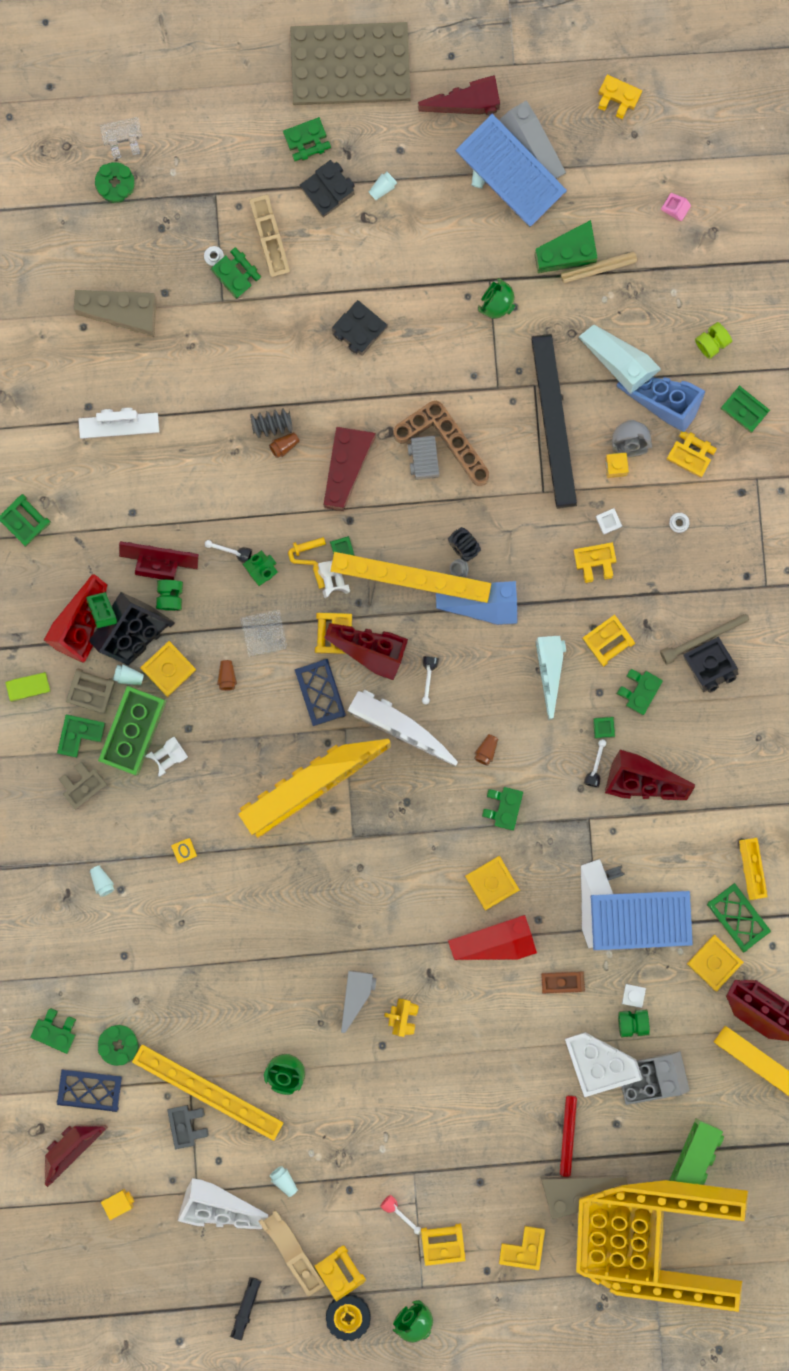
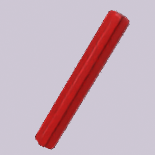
M571 1095L566 1096L560 1164V1175L563 1177H570L572 1168L577 1097Z

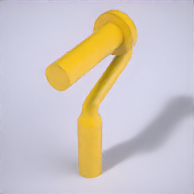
M324 537L298 545L294 542L293 548L288 551L290 561L294 564L313 565L319 589L325 588L324 580L318 573V563L313 560H297L293 555L295 552L296 556H299V552L326 545Z

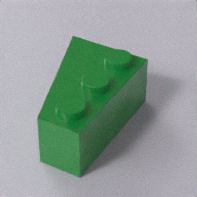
M591 220L536 248L534 255L537 273L596 263L598 257Z

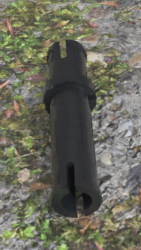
M249 1277L240 1309L234 1317L236 1320L230 1334L231 1338L242 1341L247 1324L250 1323L251 1311L262 1282L257 1278Z

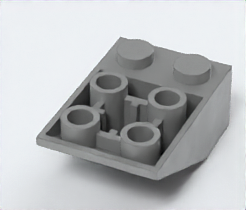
M681 1051L636 1060L643 1079L621 1086L626 1105L679 1096L689 1092Z

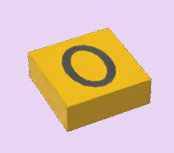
M190 838L171 845L178 864L198 857Z

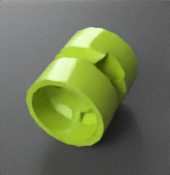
M716 322L708 328V333L703 332L695 338V343L699 350L708 359H711L719 353V348L724 349L731 344L732 338L728 331L719 322Z

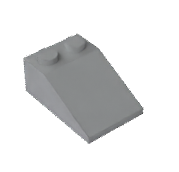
M348 971L341 1033L347 1031L370 996L371 990L375 991L377 978L373 977V973Z

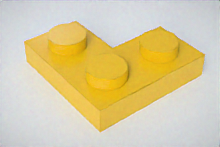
M524 1225L522 1246L501 1243L499 1264L539 1270L545 1228Z

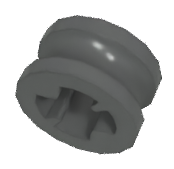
M622 865L605 871V874L609 875L608 881L625 875L621 871Z

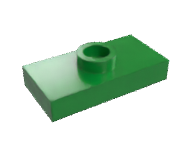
M106 592L86 597L97 628L117 623Z

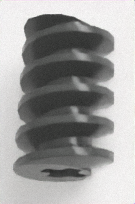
M282 408L280 415L274 410L273 416L266 411L264 418L259 412L257 419H255L253 414H250L253 435L256 433L258 438H261L262 432H264L266 437H269L270 430L274 436L277 435L278 429L282 434L285 433V428L292 433L293 427L290 410L286 413L284 408Z

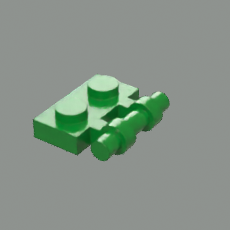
M320 117L283 130L289 150L298 149L299 151L292 154L294 162L301 159L302 161L307 160L309 156L317 153L319 155L323 154L325 150L331 148L329 141L324 143L320 141V139L327 137ZM312 142L315 144V146L308 149L304 148L305 145Z
M234 247L230 251L235 257L232 261L225 255L210 270L237 299L252 286L247 279L251 276L256 282L261 278V275L257 272L258 269L255 265L252 266L245 258L246 255ZM240 263L247 272L242 274L236 265Z

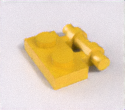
M681 431L679 437L685 440L684 444L676 441L666 460L702 478L711 461L705 454L708 452L714 455L717 448L710 445V442H704L695 437V434L692 432ZM690 444L699 447L701 449L700 452L698 453L693 449L689 448Z

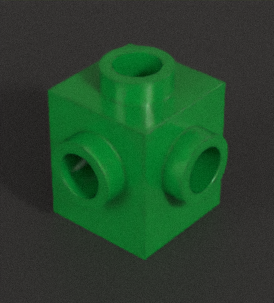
M262 550L242 564L258 586H261L278 573L274 567L277 564L270 554L266 556Z

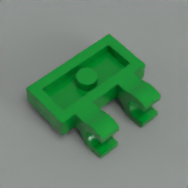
M631 669L626 677L638 683L634 692L632 693L621 686L616 694L628 700L627 707L644 715L663 680L647 671L641 675Z
M503 787L502 792L488 789L487 797L500 800L497 812L483 809L482 817L495 820L494 826L514 831L523 791Z
M50 1008L45 1016V1020L38 1019L30 1038L68 1054L76 1034L71 1033L76 1019L70 1016L67 1017L62 1029L53 1025L58 1011Z

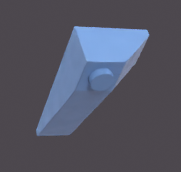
M665 377L663 379L650 378L632 394L620 382L617 384L620 390L667 424L682 432H685L695 419L705 395V390L689 382L670 381V378Z
M516 581L492 583L488 603L436 593V608L496 625L517 624Z

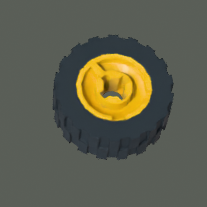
M348 1293L338 1301L333 1299L331 1304H329L326 1311L327 1328L337 1339H342L346 1342L347 1340L354 1341L357 1338H361L369 1328L371 1313L364 1299L357 1297L355 1294L350 1295ZM346 1313L352 1316L350 1321L345 1320Z

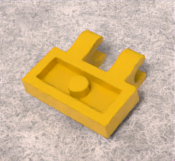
M607 74L598 93L603 96L598 109L605 112L610 100L620 104L615 117L623 120L628 108L634 110L642 90Z
M613 542L573 550L577 570L583 569L585 583H590L594 580L591 567L602 566L604 579L613 578L611 564L617 562Z

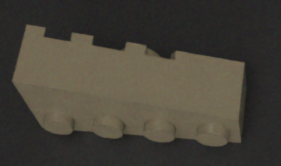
M75 290L74 311L77 315L154 337L156 297L154 293Z
M624 1175L540 1177L552 1219L578 1213L579 1199L617 1186L628 1185Z

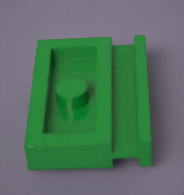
M740 385L720 408L750 433L754 431L770 411V409Z

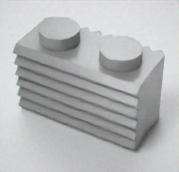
M435 436L411 438V444H407L409 456L413 455V463H410L411 475H415V480L438 478L439 467Z

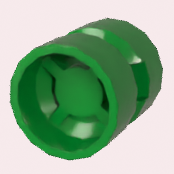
M158 580L157 592L160 596L156 598V609L181 611L182 598L179 595L183 593V582Z
M647 1009L635 1010L633 1014L631 1011L618 1012L621 1038L632 1037L633 1034L637 1036L650 1035Z

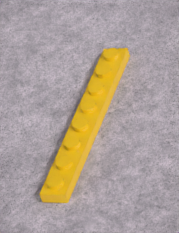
M334 552L330 572L484 603H488L492 584Z
M143 1044L132 1061L137 1066L273 1141L284 1123Z

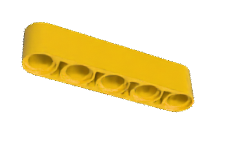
M724 1026L714 1040V1043L789 1096V1071L730 1028Z

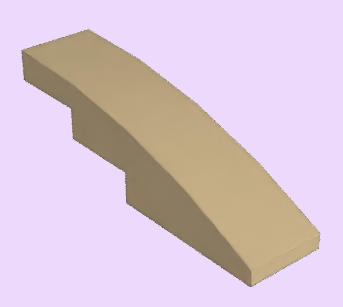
M268 194L249 199L271 277L290 272Z

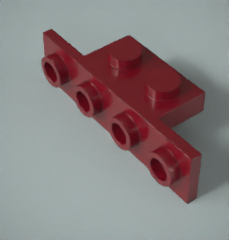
M120 541L119 557L137 560L135 575L175 580L178 567L198 570L199 554Z

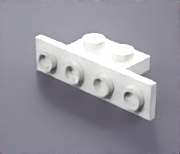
M122 408L119 412H113L112 409L101 410V413H96V417L79 418L80 439L159 433L158 413L138 414L133 408Z

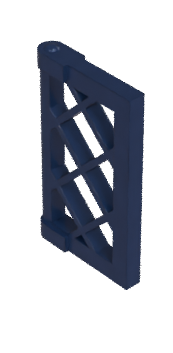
M328 659L294 669L313 726L346 716ZM325 666L327 678L316 674L318 668ZM310 672L313 674L308 684H305L302 673ZM315 675L325 680L320 691L310 686ZM327 681L331 685L333 697L322 692ZM308 688L319 693L314 704L310 701ZM321 694L331 699L326 710L316 705ZM333 701H336L339 712L331 713L328 711ZM314 707L325 712L323 717L316 719Z
M61 1069L57 1105L118 1112L122 1076ZM67 1076L78 1077L79 1079L71 1086L66 1083ZM83 1079H97L99 1082L89 1089ZM81 1081L88 1091L78 1098L71 1088ZM103 1081H115L114 1089L109 1091ZM101 1083L107 1094L98 1101L92 1090ZM70 1091L76 1098V1101L64 1100L65 1093ZM90 1093L96 1103H83L80 1099ZM108 1095L113 1099L112 1106L102 1105L100 1102Z

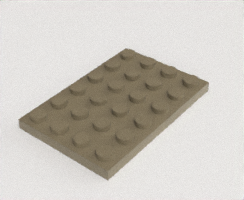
M408 22L290 26L293 105L411 101Z

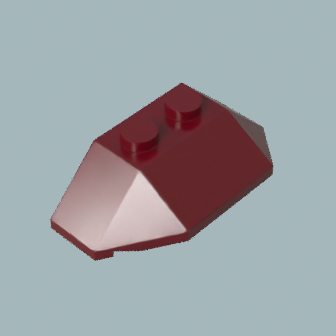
M734 980L726 994L734 1016L768 1039L789 1041V1002L757 980Z
M75 1125L73 1128L71 1126L67 1127L61 1133L63 1138L59 1142L54 1140L46 1148L49 1152L45 1155V1185L49 1187L108 1127L106 1125Z

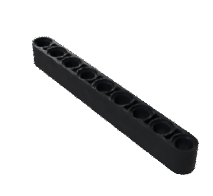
M552 334L531 336L556 508L577 506Z

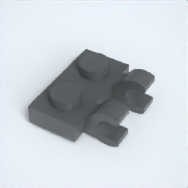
M188 1105L167 1109L175 1150L195 1146V1139L209 1136L208 1128L193 1131L191 1119L205 1116L204 1108L189 1111Z

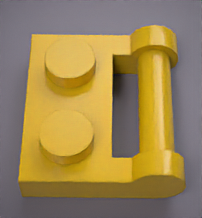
M316 613L318 635L315 653L346 654L332 643L331 647H325L326 620H332L333 624L352 626V614Z
M615 614L582 638L602 667L606 666L610 659L628 646L632 647L635 645L634 640ZM620 635L624 638L622 642L604 655L599 651Z
M461 1223L455 1224L452 1227L421 1228L425 1266L466 1261ZM455 1234L457 1236V1240L437 1243L428 1242L429 1237H438Z
M345 1246L339 1247L334 1253L314 1266L336 1301L366 1281L364 1275L359 1273L347 1254L348 1250ZM340 1258L354 1278L350 1283L336 1263Z

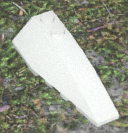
M366 690L363 693L357 692L348 709L349 715L456 767L458 762L447 749L411 718L392 708L391 702L384 699L378 701L374 699V694Z

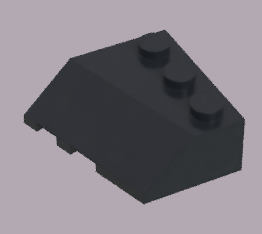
M120 592L112 605L117 623L97 628L89 642L99 653L129 666L146 650V646L153 639L157 640L161 637L160 633L168 626L172 627L175 622L152 606Z

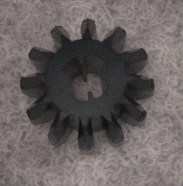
M460 527L458 530L456 529L448 538L450 546L464 561L468 562L475 558L481 551L479 543L463 527Z

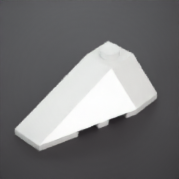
M600 859L581 865L582 931L588 949L593 947L590 896L613 894Z
M192 1178L185 1192L178 1221L195 1226L214 1223L216 1227H223V1224H233L236 1228L262 1229L259 1220H265L268 1218V1214L212 1183Z

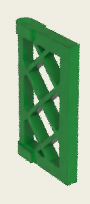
M735 883L707 903V906L743 953L771 932ZM734 892L740 901H728L729 894ZM719 902H725L724 915L715 907ZM728 903L739 904L738 917L726 915ZM742 905L752 915V919L740 917ZM726 917L737 919L736 931L728 924ZM740 919L751 921L750 933L739 931ZM754 921L762 928V931L758 934L753 933ZM738 933L749 935V941L743 944L738 937Z

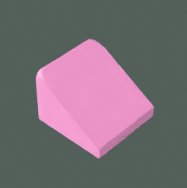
M670 193L661 210L673 218L682 221L691 204L686 198Z

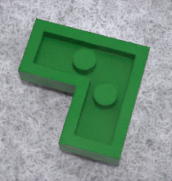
M66 714L57 754L77 758L82 739L101 743L106 723Z

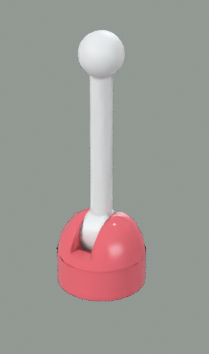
M391 1194L387 1196L380 1207L387 1213L395 1212L414 1229L416 1235H420L421 1227H416L397 1209L398 1203Z

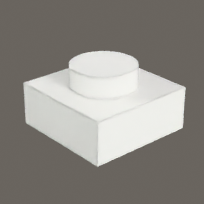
M614 508L595 517L603 535L622 527Z
M625 984L622 1004L642 1008L646 988Z

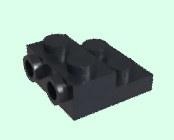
M332 160L318 168L315 174L299 185L322 217H325L355 195L354 183L349 177L345 179L341 174L343 169L338 162L333 163Z
M357 300L347 313H344L334 324L332 331L334 332L333 336L340 342L344 340L349 345V350L356 355L359 353L363 356L388 325Z
M719 637L683 654L703 693L706 691L709 693L714 692L719 688V684L723 682L731 683L739 675L738 667Z

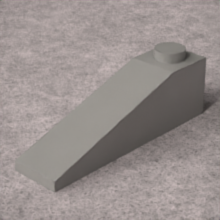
M527 100L509 110L499 119L556 179L566 174Z

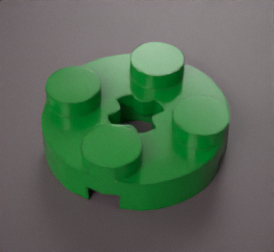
M111 162L100 167L95 177V187L103 199L111 203H119L133 193L135 180L129 167L122 163ZM113 178H117L120 181V184H116V187H113L110 183V180H113Z
M115 1025L107 1028L102 1032L98 1040L99 1055H101L105 1062L114 1066L125 1065L133 1060L139 1049L136 1034L131 1028L124 1025ZM121 1040V1045L124 1047L116 1051L113 1042Z

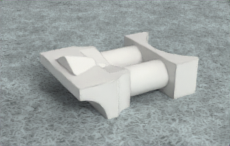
M332 561L318 563V573L324 580L326 588L323 590L324 598H327L335 590L342 591L345 594L350 592L349 585L344 584L342 574L330 572ZM335 576L337 587H333L331 577Z
M175 737L166 741L163 748L156 753L150 752L145 756L157 762L159 777L166 773L165 770L173 764L182 763L188 758ZM168 754L170 757L160 764L158 760Z

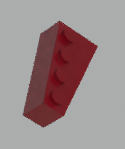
M336 427L323 503L325 509L344 511L376 438V433Z

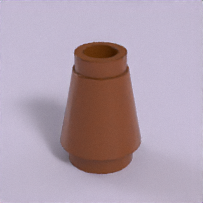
M293 432L272 440L269 448L276 458L284 457L300 441Z
M220 661L217 685L223 691L234 690L237 681L232 661Z
M488 734L474 753V759L488 766L490 762H493L499 739Z

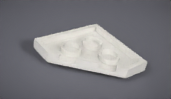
M584 1032L565 1039L584 1097L643 1079L636 1059Z

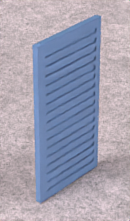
M490 114L455 150L529 227L567 192L558 180L493 114Z
M690 891L590 896L593 950L693 945Z

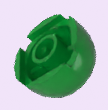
M500 278L497 279L498 283L492 282L481 298L484 301L482 307L478 305V312L491 319H499L506 314L509 315L515 307V304H513L515 296L512 287Z
M290 1054L277 1055L267 1064L264 1072V1081L272 1086L271 1089L274 1092L282 1095H291L294 1091H299L303 1085L306 1075L304 1065L296 1056Z
M420 1300L413 1301L414 1305L409 1309L405 1306L393 1322L395 1326L393 1331L406 1342H419L425 1340L431 1334L433 1316L429 1308Z

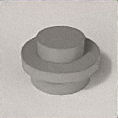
M457 559L451 563V575L463 578L467 576L469 567L466 561Z

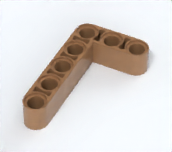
M440 401L429 402L395 426L394 439L398 443L404 444L433 425L472 483L476 486H483L488 482L489 471ZM438 407L441 412L439 415H432L430 409ZM416 418H422L424 424L416 426L413 421ZM449 423L452 429L445 432L441 429V425ZM405 429L408 435L401 438L397 435V431ZM455 439H460L463 442V446L456 448L452 442ZM470 455L474 458V462L467 464L463 458ZM481 471L485 474L486 478L484 480H477L475 473Z

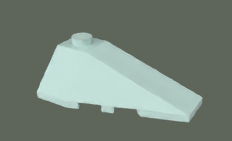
M596 325L591 326L579 336V339L630 394L661 370L646 353Z
M560 636L538 637L535 641L548 720L554 718L563 652H566L565 641H561Z

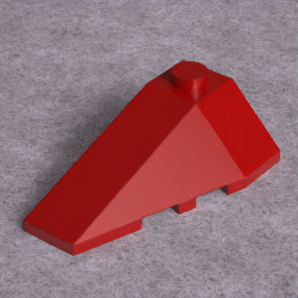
M92 574L52 623L44 641L56 651L81 663H85L93 648L89 640L94 634L95 627L97 628L86 597L106 592L108 585L98 576Z
M525 915L448 940L454 960H518L537 953Z

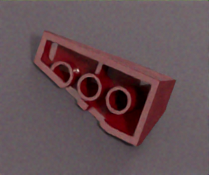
M495 75L469 82L470 86L465 89L456 87L448 93L449 95L438 94L419 101L418 110L419 112L494 114L497 110H500V99Z

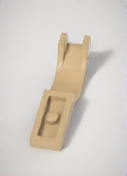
M277 1210L272 1211L273 1215L265 1220L260 1219L259 1223L272 1238L287 1266L309 1297L323 1288L325 1283L306 1256L287 1223Z

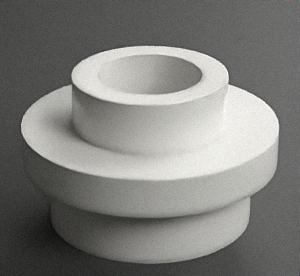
M216 246L209 247L204 253V259L210 266H214L224 257L223 251ZM212 253H216L218 256L217 258L212 259L210 255Z
M683 513L674 514L669 521L670 528L677 533L686 531L689 527V518ZM676 520H681L683 525L677 526Z

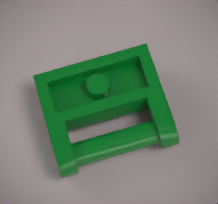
M21 494L0 514V522L26 547L50 525L51 521L48 518H44L27 501L28 498ZM22 506L39 524L34 528L16 510L18 507Z

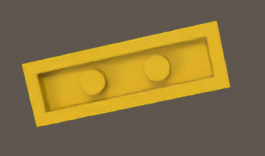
M758 838L739 840L749 900L766 898L768 895Z

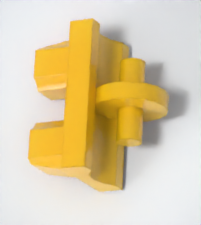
M398 998L397 1006H391V1012L384 1013V1017L389 1018L388 1026L393 1027V1035L404 1037L405 1035L414 1034L415 1024L407 1023L408 1015L416 1016L418 1014V1005L410 1003L411 1001Z

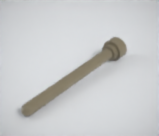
M743 614L674 649L672 647L660 650L661 657L665 664L668 665L674 662L677 655L747 622L749 616Z

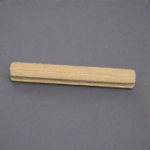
M630 252L561 273V279L563 283H568L637 262V256L635 252Z

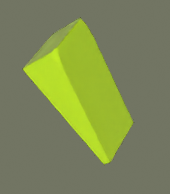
M46 672L5 682L11 702L51 692Z

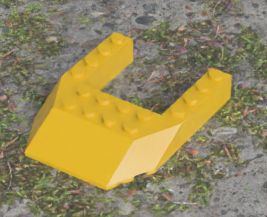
M389 739L345 744L340 747L336 744L327 750L328 754L322 758L319 756L312 760L307 768L303 769V767H300L291 773L293 777L286 781L285 778L274 785L276 789L270 793L266 790L258 795L257 798L259 800L251 804L248 802L240 808L241 812L238 815L251 835H256L257 838H260L391 747V742Z
M663 1180L621 1185L579 1199L576 1272L590 1278L597 1285L602 1284L609 1288V1292L617 1296L739 1312L742 1281L661 1270L664 1211L745 1222L748 1191Z

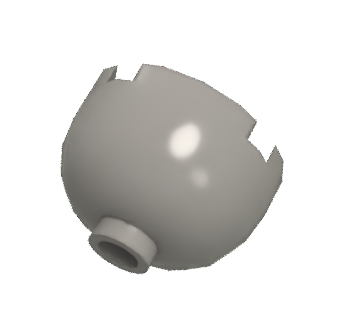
M627 420L620 424L612 435V448L616 454L622 452L627 453V457H635L646 454L648 448H652L649 429L644 424L635 420Z

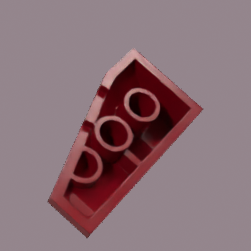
M329 623L324 637L373 673L390 680H394L408 642V639L390 632L383 631L382 634L372 633V629L359 631L355 630L352 626Z
M619 750L611 765L605 793L631 799V796H642L643 799H649V796L661 797L663 800H688L695 788V784L638 754Z

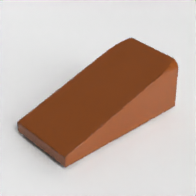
M584 971L541 973L542 994L585 992Z

